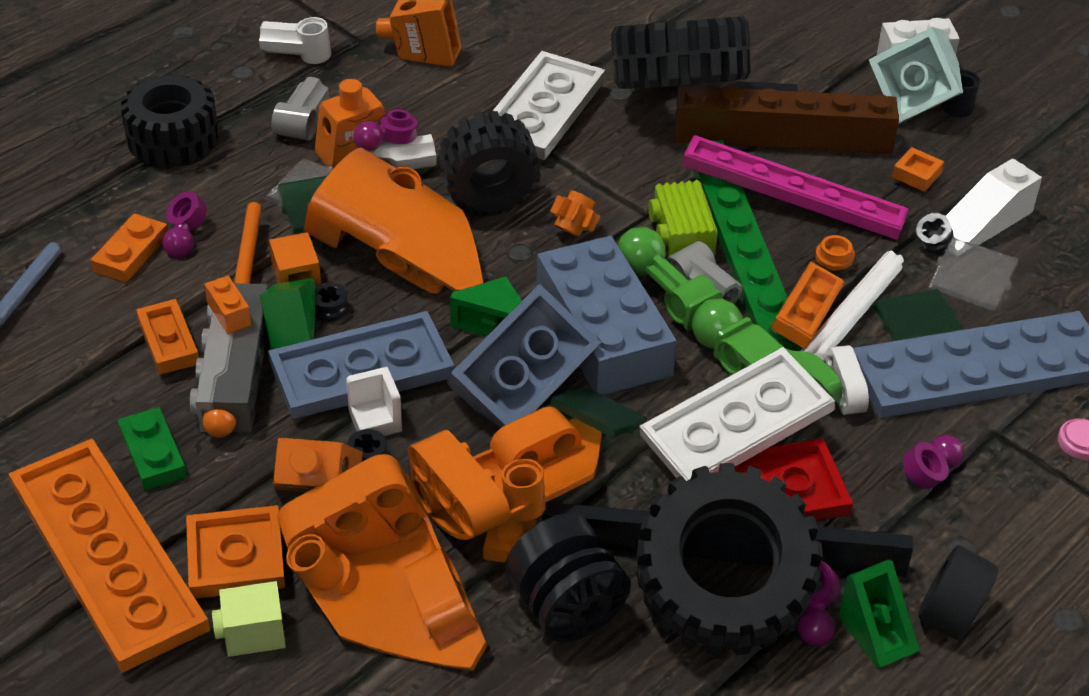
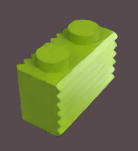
M689 180L686 183L681 181L678 184L673 182L671 185L667 182L664 185L657 184L655 186V197L650 199L648 204L649 217L651 222H657L656 232L665 242V250L668 257L696 241L705 243L715 255L718 231L700 181L695 180L691 182Z

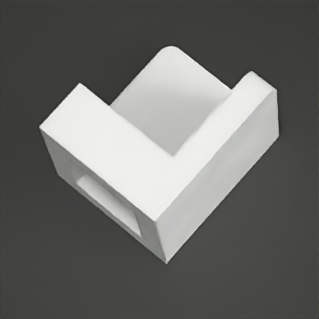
M388 366L348 376L346 378L348 408L356 431L372 429L381 432L384 436L402 432L400 394Z

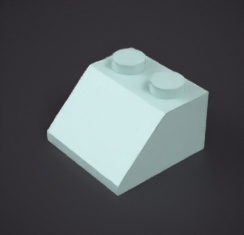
M931 27L869 59L883 95L897 98L898 125L963 93L959 62L945 30Z

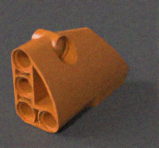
M360 147L350 152L336 165L311 198L307 208L303 231L308 232L309 235L333 249L338 248V245L348 233L377 250L376 256L383 266L429 293H440L444 286L453 291H458L483 283L475 241L464 211L424 185L419 174L412 168H395Z
M552 406L544 407L500 428L490 441V449L474 457L471 456L470 447L466 442L460 443L449 430H443L408 447L411 479L427 515L449 535L463 540L471 539L511 519L518 521L536 519L545 511L546 502L594 479L600 455L603 422L581 417L568 420L557 408Z
M387 454L373 456L293 499L279 510L277 519L288 548L286 555L287 564L305 584L342 639L379 652L417 662L462 670H474L488 643L451 559L445 550L440 547L413 481L393 456Z

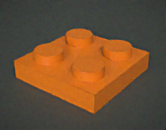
M278 505L186 515L189 590L195 599L220 596V589L277 581L278 589L285 588L281 528L277 519Z

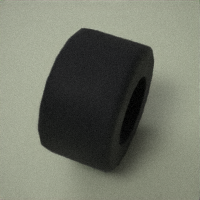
M961 545L955 546L937 573L918 612L919 619L956 640L961 639L971 627L992 590L999 572L997 565Z

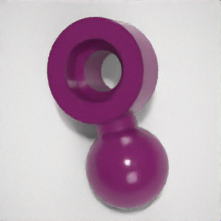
M392 110L381 117L380 125L371 121L360 123L354 130L353 139L358 148L361 147L367 151L378 149L383 140L393 144H407L416 139L418 122L415 117L405 110Z
M186 191L176 196L169 204L166 212V218L174 228L167 231L164 235L163 248L169 256L174 258L185 257L192 252L194 238L190 231L202 225L207 213L206 203L192 191Z
M951 435L938 436L931 444L928 442L918 443L908 450L903 457L904 471L907 478L913 484L925 489L935 487L947 478L949 469L960 464L964 456L963 446L957 438Z
M823 561L819 565L821 573L818 581L823 582V588L818 593L813 594L805 613L800 616L797 624L801 639L812 646L827 644L833 638L836 629L833 617L825 608L831 605L837 598L840 582L837 574Z

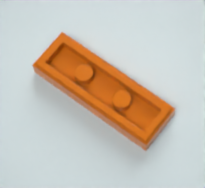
M810 262L770 329L806 349L842 288L844 281L817 264Z

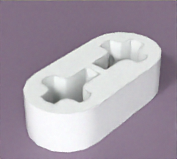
M850 345L829 347L826 351L825 360L826 364L837 374L842 384V398L838 402L841 413L848 415L867 412L869 404L868 388L853 348Z

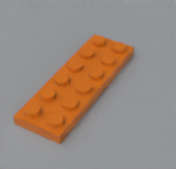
M93 438L8 473L13 489L121 673L210 631L209 620Z

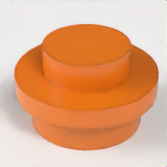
M831 235L825 237L817 246L815 258L826 269L839 271L847 269L853 264L855 252L852 248V243L847 238Z

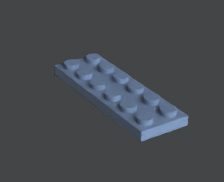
M1080 311L853 348L867 384L869 398L879 418L1089 382V325Z

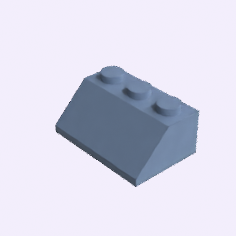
M538 284L450 373L446 383L477 413L502 428L517 419L535 412L601 342L541 284Z

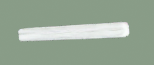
M887 251L815 333L807 348H802L800 351L817 355L824 361L827 349L829 347H836L902 270V263L904 262L902 255H896L893 251Z

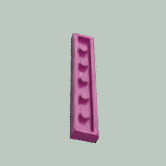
M695 135L681 163V166L895 240L899 238L909 210L906 207Z

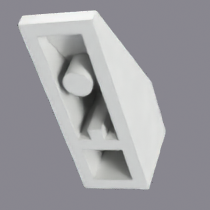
M1013 158L987 173L946 215L954 232V240L945 251L955 258H959L1031 214L1035 206L1042 177ZM941 227L937 231L932 230L929 233V237L931 238L934 234L941 236L943 234Z

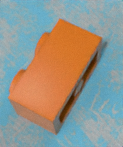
M229 275L204 283L207 303L227 334L252 326L249 306Z

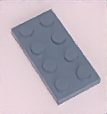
M428 311L268 351L270 365L292 420L347 406L346 378L350 375L388 366L398 392L446 380L455 369V365Z

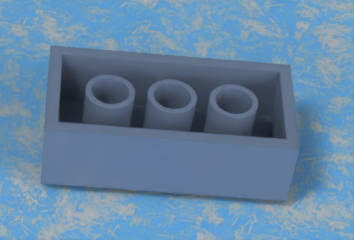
M612 236L537 254L536 286L541 284L601 342L579 365L597 397L674 375L677 340Z

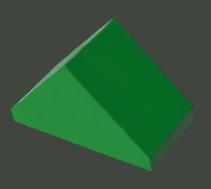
M507 277L455 291L450 296L451 327L487 337L522 300Z
M314 278L274 284L259 294L271 350L314 339L316 290Z
M886 560L847 576L838 618L875 667L881 668L920 651L893 561Z

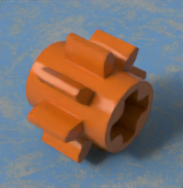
M573 190L570 191L567 198L557 195L550 210L551 213L557 216L554 226L579 238L583 230L593 233L601 217L593 211L597 202Z

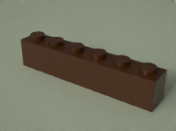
M700 85L678 86L674 142L690 143L695 135L711 141L723 140L724 145L892 154L899 123L897 98L882 94L854 95L844 92L834 94L811 91H777L774 89H740L737 87L717 88Z

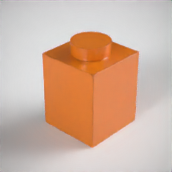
M308 232L269 240L272 269L277 284L314 278L316 286L321 284L319 261Z

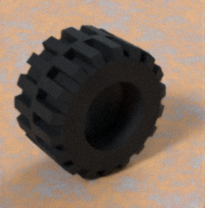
M174 74L162 77L155 76L151 77L150 80H143L137 83V87H131L126 91L127 95L122 97V106L120 108L127 147L129 151H132L133 156L137 159H143L145 163H158V166H167L169 164L178 166L184 162L191 163L196 161L197 157L207 155L209 149L214 148L217 144L216 139L219 138L214 95L211 93L210 87L203 85L202 81L198 79H190V76L185 75L174 76Z
M489 111L488 115H482V112L474 113V118L469 120L464 117L458 121L459 126L457 128L452 126L447 131L448 138H443L440 144L442 151H439V161L451 199L455 204L459 203L463 210L469 211L473 209L474 214L482 215L484 212H489L490 215H497L500 210L505 209L506 212L513 210V205L517 203L522 205L527 201V194L533 195L537 189L535 183L540 182L541 178L539 171L541 165L529 130L525 128L521 120L517 119L514 121L513 115L508 113L499 116L498 111ZM490 160H501L489 167H478Z

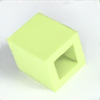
M277 581L219 590L221 609L212 610L215 639L225 638L228 657L286 648Z

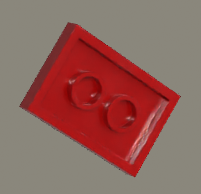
M823 438L772 446L735 466V472L747 473L749 465L762 469L760 478L771 482L772 478L776 476L787 483L784 493L788 497L798 493L806 503L805 517L813 516L815 521L851 515L852 499Z

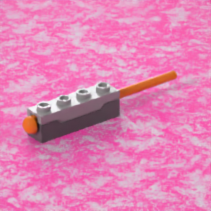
M251 202L247 205L234 280L235 286L249 306L252 326L227 334L210 306H207V320L210 327L203 328L201 343L204 358H197L196 381L199 385L198 388H192L190 392L191 414H197L200 432H207L216 438L226 437L232 432L252 433L268 334L259 294L268 289L267 284H250L262 212L261 205L256 202Z

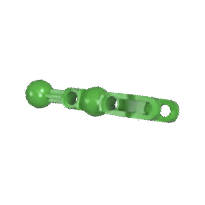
M645 226L629 229L620 237L617 245L636 276L649 275L666 291L664 302L672 319L679 324H683L687 331L693 329V334L698 342L714 350L713 356L720 361L721 365L730 375L783 347L762 327L753 324L749 317L743 319L737 306L722 299V292L716 289L708 277L699 275L688 281L665 259V242L656 231ZM786 349L835 400V404L840 402L842 398L841 381L837 374L821 358L808 352Z

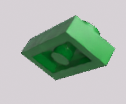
M160 407L117 419L121 436L144 491L187 478L185 464Z

